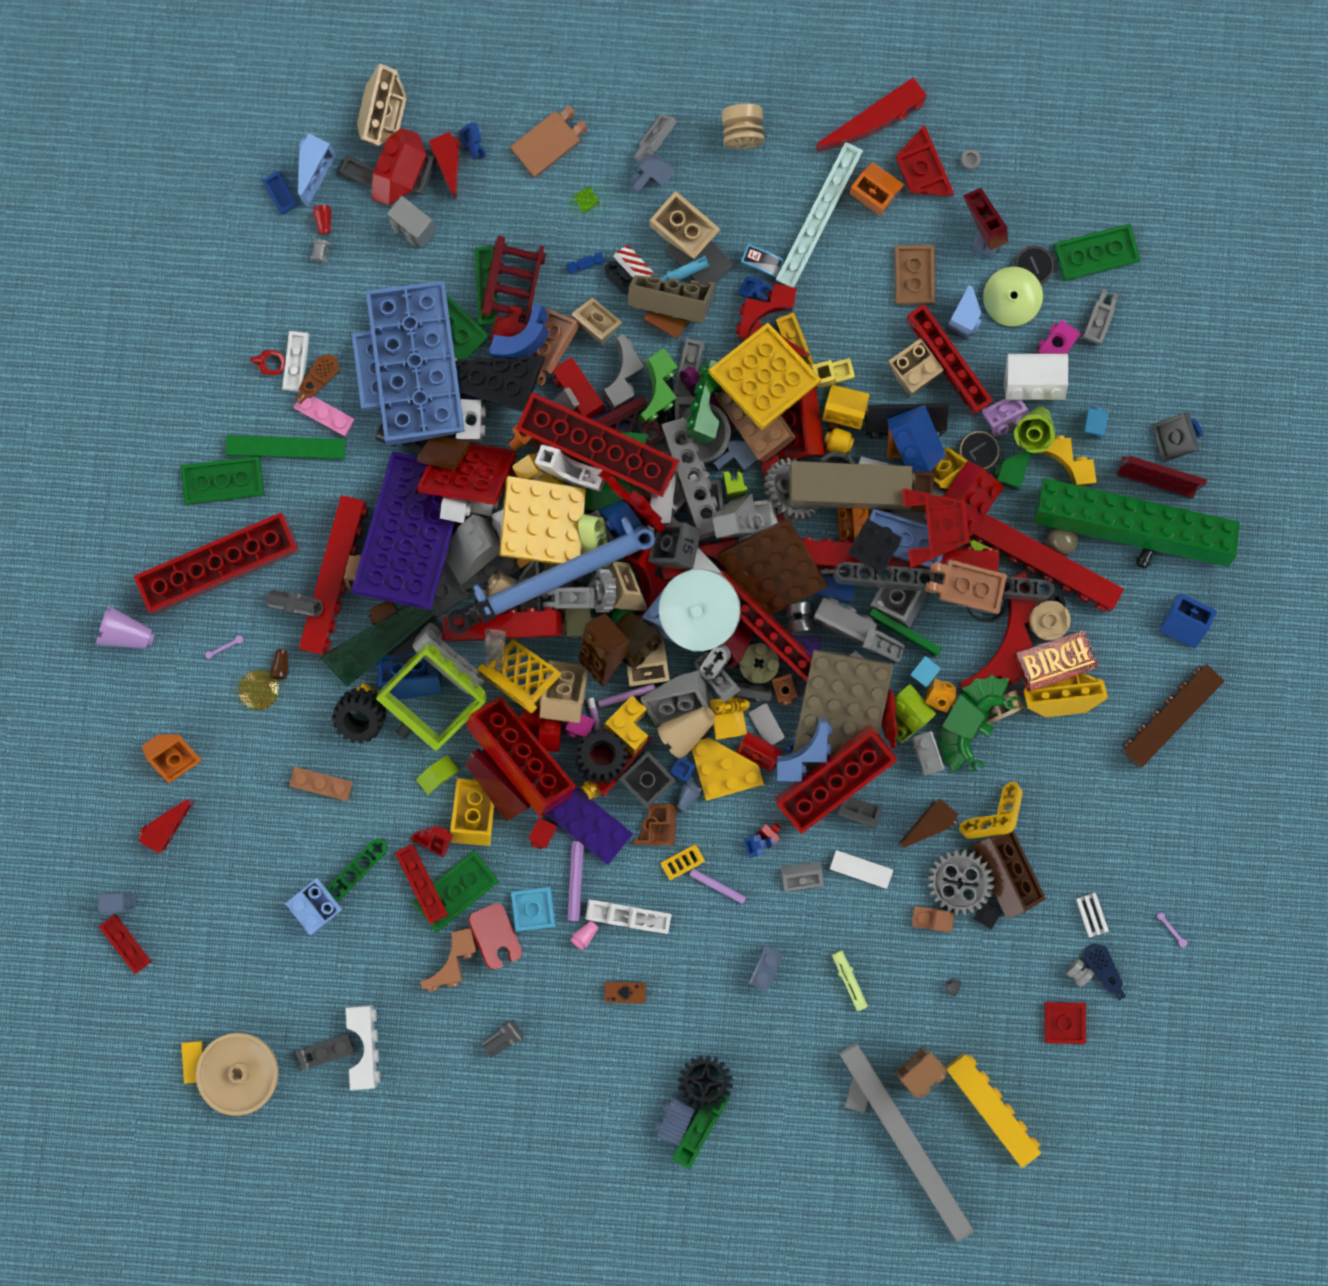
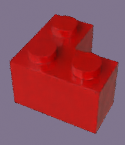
M535 705L537 708L533 713L522 707L521 720L535 737H539V742L548 752H559L562 721L540 718V706Z

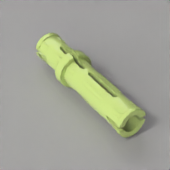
M841 950L832 954L831 956L839 970L838 975L842 977L856 1011L868 1007L852 972L854 969L849 965L844 951Z

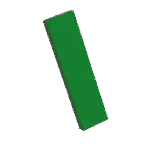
M494 246L475 247L479 326L495 325L496 317L498 316L496 311L494 313L490 312L488 318L480 316ZM494 293L493 301L497 303V294Z
M873 608L868 616L873 618L874 621L935 657L942 651V648L878 610Z

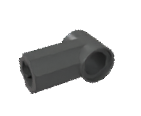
M514 1020L498 1029L497 1033L481 1043L490 1057L495 1056L507 1046H512L524 1037V1034Z

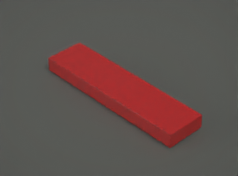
M412 843L395 852L429 924L431 925L448 916L415 845Z

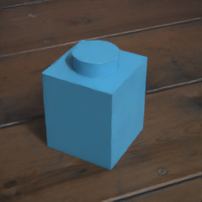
M1100 407L1089 408L1085 412L1081 435L1101 439L1105 435L1109 412H1105Z

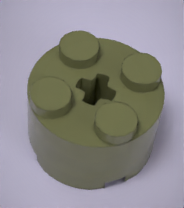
M752 644L747 647L742 661L738 663L739 672L749 683L757 685L766 684L778 672V655L766 644ZM756 659L758 661L762 660L764 662L762 664V669L760 667H754Z

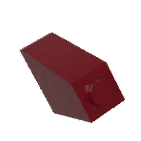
M741 618L732 636L721 644L727 646L731 652V657L726 663L729 670L742 661L754 633ZM720 651L718 652L719 657L722 658L723 652Z

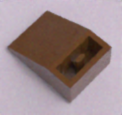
M604 613L585 624L578 660L582 667L591 673L592 678L604 687L627 654L630 641Z

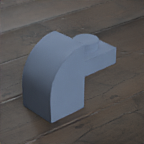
M658 155L644 156L637 161L641 170H637L632 175L631 185L639 192L650 177H652L664 186L674 174L675 169L673 165Z
M731 441L726 448L727 453H723L717 458L713 466L719 472L732 461H735L744 473L759 462V460L747 443Z

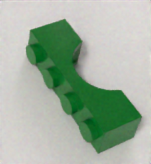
M712 359L705 365L703 364L699 370L700 380L696 384L694 390L696 396L690 406L692 413L686 423V437L706 445L716 438L719 420L710 409L709 398L712 392L723 390L708 373L709 369L718 363Z

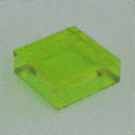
M590 186L573 195L583 214L600 205Z

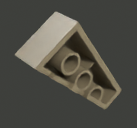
M634 275L629 285L627 306L704 324L713 303L716 282L702 285L699 284V281L691 280V283H680L679 279L671 278V280L661 281L660 277Z

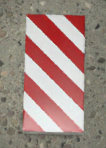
M629 245L617 251L613 256L632 277L634 275L652 277L654 274Z

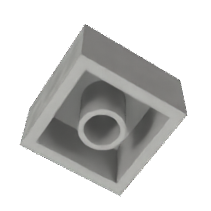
M403 196L399 198L387 213L390 220L389 223L392 225L391 228L399 235L403 233L407 237L406 240L414 247L418 245L423 248L437 231L433 220Z

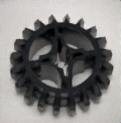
M700 1055L699 1062L696 1063L695 1059L692 1058V1066L688 1063L685 1064L688 1071H680V1074L684 1077L678 1078V1082L683 1083L678 1086V1089L684 1091L681 1094L682 1098L688 1097L686 1104L689 1105L694 1101L692 1106L694 1109L700 1104L701 1111H704L705 1105H708L709 1111H712V1104L715 1103V1106L719 1108V1100L726 1103V1098L723 1095H731V1092L726 1089L733 1088V1084L728 1083L733 1078L731 1075H727L730 1072L729 1068L723 1069L725 1066L724 1062L717 1065L718 1058L715 1057L713 1062H711L710 1055H707L706 1061H703V1057ZM704 1068L700 1076L691 1078L694 1072ZM710 1068L720 1074L722 1082L710 1076ZM707 1074V1079L710 1084L706 1085L704 1092L702 1083L706 1079ZM689 1084L701 1090V1098L695 1096L690 1091ZM721 1088L716 1095L707 1098L708 1093L712 1089Z

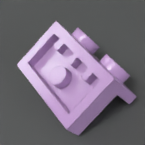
M1006 398L982 410V415L991 427L994 437L1004 435L1014 429L1018 421L1029 413L1022 400H1006Z

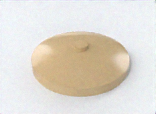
M241 1032L226 1034L210 1043L201 1054L196 1069L197 1086L206 1103L218 1112L233 1116L252 1113L266 1104L273 1095L279 1078L278 1063L272 1049L260 1038Z

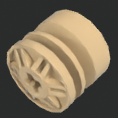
M736 104L722 110V126L726 128L723 130V136L725 137L724 146L726 148L741 150L755 148L764 144V128L760 126L763 123L761 106L755 104Z

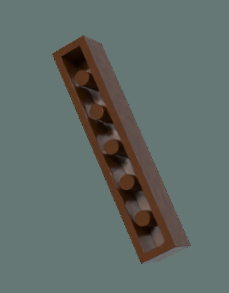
M1208 664L1202 667L1198 665L1191 672L1193 676L1188 681L1185 679L1177 687L1179 691L1175 695L1170 694L1164 700L1165 705L1161 709L1157 708L1150 715L1152 719L1147 724L1144 722L1137 728V735L1134 738L1129 737L1122 744L1124 748L1121 752L1137 768H1142L1224 682Z

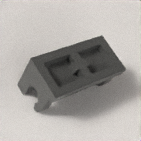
M850 797L839 805L837 816L876 828L882 807Z

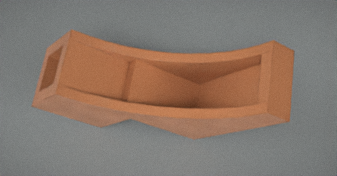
M471 928L451 932L452 948L446 964L434 976L420 981L422 989H427L428 992L439 990L440 985L447 984V987L459 985V981L463 980L459 956H462V959L474 957L473 953L478 951Z

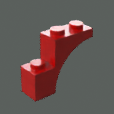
M773 284V290H768V299L766 300L770 301V303L746 298V303L741 304L739 314L743 316L742 323H738L736 328V334L739 335L738 341L744 342L756 322L766 315L779 311L792 312L797 288Z
M651 548L634 552L628 555L626 559L637 571L640 589L648 609L669 584L654 574L659 566L648 562ZM635 610L642 616L646 613V611Z

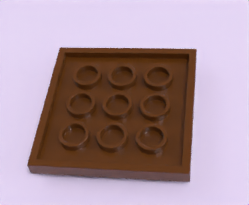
M789 517L728 547L718 554L731 578L770 615L828 586Z

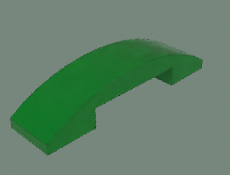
M712 1089L707 1098L713 1097L719 1091ZM723 1095L726 1098V1103L719 1100V1108L715 1106V1103L712 1104V1111H709L708 1105H705L704 1111L698 1110L672 1157L673 1161L690 1170L706 1138L728 1103L729 1097Z

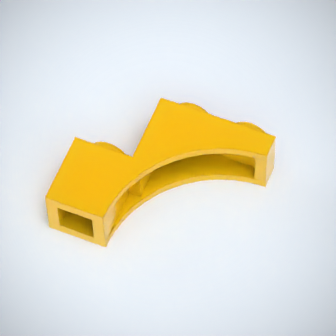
M1064 435L1055 436L1053 443L1048 449L1040 452V454L1057 460L1068 472L1073 485L1085 487L1093 486L1097 483L1094 459L1088 460L1087 457H1078L1074 461L1071 438H1065Z

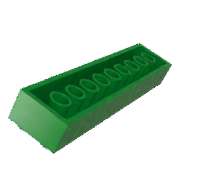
M1047 478L1043 479L1038 490L1033 521L1034 524L1225 567H1230L1237 555L1240 525L1239 521Z

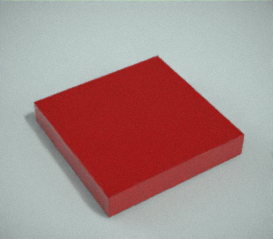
M1044 1002V1043L1086 1044V1003Z

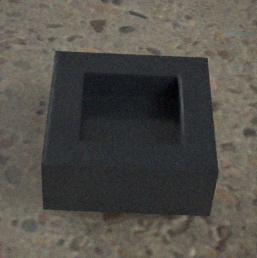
M982 903L983 907L978 909L973 919L992 929L1002 912L987 903Z

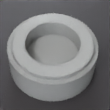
M966 150L960 159L962 167L966 170H975L980 164L981 156L976 150Z

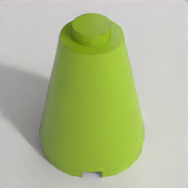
M1037 407L1018 421L1014 430V437L1019 446H1022L1030 453H1040L1048 449L1053 443L1055 429L1051 413L1047 408Z

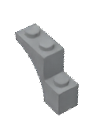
M624 334L619 336L615 342L621 361L619 376L602 394L611 411L633 401L635 390L631 383H627V381L640 375L645 365L642 357L635 353L632 341L629 338L627 339Z

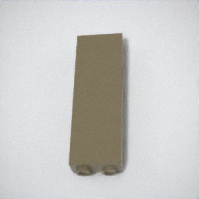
M792 461L789 467V506L874 508L909 511L911 507H904L902 489L912 490V485L915 484V473H912V466Z

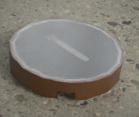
M1031 246L1019 253L1014 267L1030 271L1042 285L1053 274L1054 261L1051 254L1044 248Z

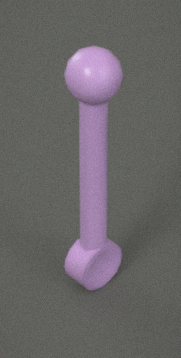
M237 636L234 641L212 652L207 651L205 657L211 659L213 655L237 643L242 644L244 638Z
M1159 912L1157 918L1162 920L1177 938L1179 946L1185 947L1187 941L1178 935L1165 919L1164 913Z

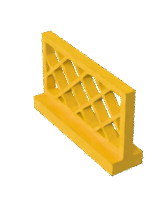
M514 639L487 666L481 664L477 668L486 681L530 713H533L537 708L534 703L561 676L559 670ZM516 647L517 653L509 655L513 648ZM528 656V661L521 663V658ZM516 659L515 665L508 666V661ZM499 663H503V668L494 669ZM540 664L539 670L532 671V666ZM527 667V673L519 674L520 669ZM515 670L514 676L507 677V672ZM552 672L549 678L544 679V674ZM539 675L538 681L531 682V677ZM526 679V684L518 686L519 680ZM538 687V689L531 696L530 689Z

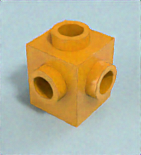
M934 678L926 692L925 704L932 706L938 711L942 710L947 713L950 706L954 707L958 699L956 687L950 682H943Z

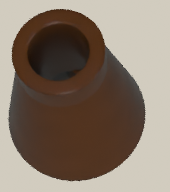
M277 649L275 651L269 671L271 678L277 680L287 679V675H289L287 650Z

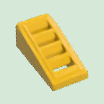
M694 844L660 864L669 880H672L704 863L705 860L697 845ZM690 851H693L698 860L694 863L689 854ZM683 855H686L691 865L687 866L682 858ZM675 859H679L684 869H679L675 862ZM668 863H672L676 870L675 874L670 870Z

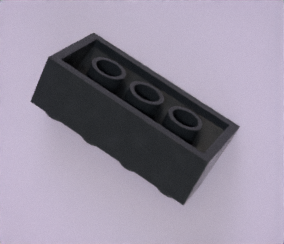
M948 403L868 405L865 411V436H870L871 439H880L882 436L888 435L889 425L887 419L925 405L938 437H941L947 431Z

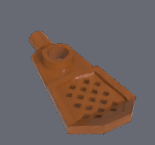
M330 353L318 356L298 388L300 394L295 398V401L302 404L306 398H312L339 373L338 359ZM308 384L313 385V388L308 389L306 386Z

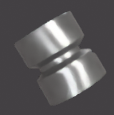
M810 602L790 604L785 608L786 618L789 619L787 629L790 634L814 631L813 621L809 618L811 614ZM802 614V618L796 619V615Z

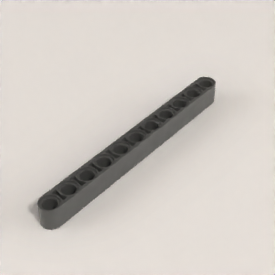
M842 562L834 570L833 577L840 584L925 591L927 584L920 582V576L926 577L928 583L931 581L940 584L939 579L943 578L944 574L929 572V569L887 566L884 573L887 574L888 580L883 581L879 577L881 572L866 564ZM845 569L848 572V577H842L839 570ZM859 571L867 572L868 579L861 578ZM900 574L907 576V583H904L900 580ZM1006 577L1005 585L1007 586V592L1003 591L1002 598L1043 602L1053 595L1054 586L1047 580ZM1019 586H1025L1027 588V593H1022L1019 589ZM1039 587H1044L1047 595H1042Z

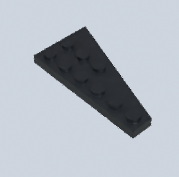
M542 355L536 357L520 356L519 358L458 359L455 362L459 392L465 396L523 412L531 393L534 391L545 357Z

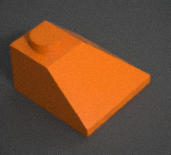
M179 734L156 735L141 746L146 760L168 783L202 761Z

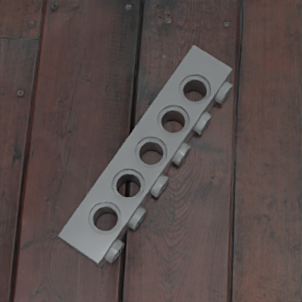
M684 417L661 424V430L670 456L681 460L676 470L677 478L693 525L701 529L699 540L714 536L716 533L712 518L717 514L715 508H718L715 496L711 497L709 490L712 487L709 478L704 477L703 471H705L703 460L698 459L697 453L699 448L697 442L686 437L687 429ZM678 438H684L686 443L679 445L675 441ZM689 456L692 458V462L684 463L682 458ZM694 474L699 479L696 482H691L688 477ZM697 493H702L705 495V498L697 500L694 496ZM707 511L712 516L709 519H704L700 514Z

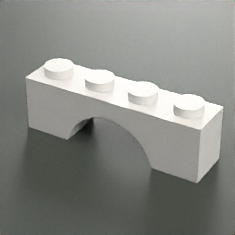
M373 1005L346 1007L347 1029L356 1032L364 1044V1054L361 1061L349 1069L350 1090L374 1089L377 1087V1083H380V1071H376V1063L379 1062V1051L375 1050V1042H378V1031L374 1030L377 1012L376 1009H373Z

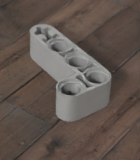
M429 623L416 636L413 643V648L416 652L426 643L431 646L434 645L440 650L441 655L445 659L448 658L454 662L456 669L461 673L465 672L471 678V682L474 685L481 686L485 682L484 676L441 640L442 632L436 625ZM427 655L423 657L463 692L471 695Z

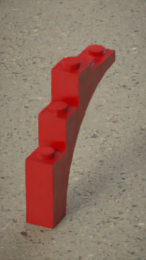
M1024 572L1013 577L1027 578V575ZM1020 585V591L1022 593H1027V588L1023 585ZM1009 599L1007 629L1001 645L984 668L972 677L958 683L961 691L963 687L970 686L975 678L986 679L990 675L999 677V679L1009 678L1008 686L1019 682L1018 678L1023 675L1014 654L1016 653L1017 656L1029 652L1028 648L1032 647L1024 624L1027 627L1030 626L1031 612L1038 605L1036 601Z

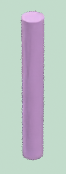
M650 684L598 700L599 707L628 700L631 696L638 697L655 690L656 686L655 684Z
M692 869L689 875L741 904L746 899L740 893L695 869Z

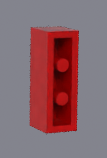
M572 357L555 367L552 379L556 386H562L563 389L570 387L579 402V405L573 411L592 419L605 410L603 402Z

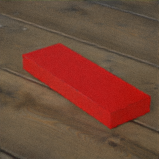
M114 914L99 926L100 930L134 974H137L152 962L117 914Z

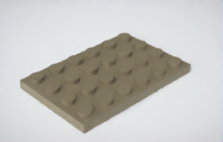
M813 649L792 753L802 749L812 739L817 729L818 718H827L828 724H831V736H827V744H831V754L870 724L879 734L894 665L892 663ZM820 762L802 763H806V769L811 770Z

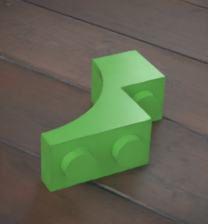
M664 348L648 358L644 363L651 376L652 395L645 411L637 417L641 424L646 421L648 423L654 421L659 417L657 413L662 409L664 412L674 406L672 402L677 398L665 381H668L675 375L674 371L678 366Z

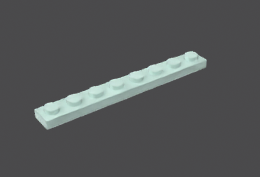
M845 142L775 282L784 286L795 287L863 153L862 149Z

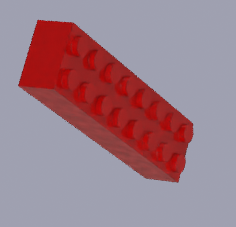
M533 392L516 427V430L660 497H665L681 462L677 458Z
M280 512L133 577L148 613L156 615L301 551L286 516Z

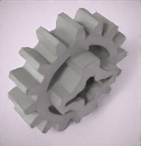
M597 569L596 572H593V577H590L589 587L594 588L593 609H596V612H610L613 609L612 604H615L617 597L615 589L617 587L615 586V578H612L613 573L609 572V569Z

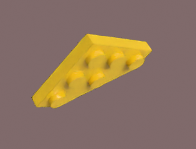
M711 738L699 740L691 749L706 801L764 785L759 765Z

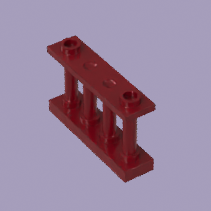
M497 236L480 316L488 318L490 312L494 313V311L508 314V311L509 314L514 313V311L509 310L510 306L497 304L496 301H493L494 293L498 294L500 292L528 299L526 310L522 309L520 317L524 318L523 323L528 325L532 313L540 265H544L546 253H543L544 246H540L537 253L509 247L508 244H505L506 237ZM508 254L534 260L533 272L505 266L504 263H501L502 255ZM504 273L530 279V290L501 285L500 282H497L498 274Z

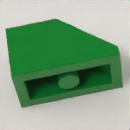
M1025 450L1003 461L1000 466H996L993 477L1003 486L1018 490L1021 487L1031 453Z

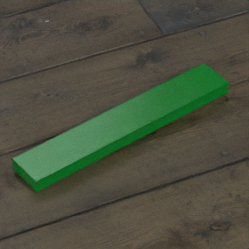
M227 435L226 438L227 456L345 460L346 454L345 439Z

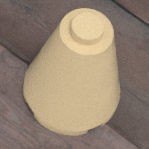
M701 707L662 723L658 727V732L665 745L668 743L672 747L669 751L681 759L689 753L715 723V715L710 708Z

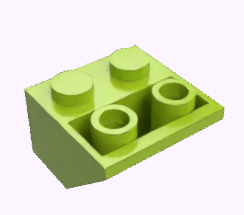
M911 684L894 697L896 708L895 720L898 727L896 739L901 744L936 715L934 710L925 704V700Z

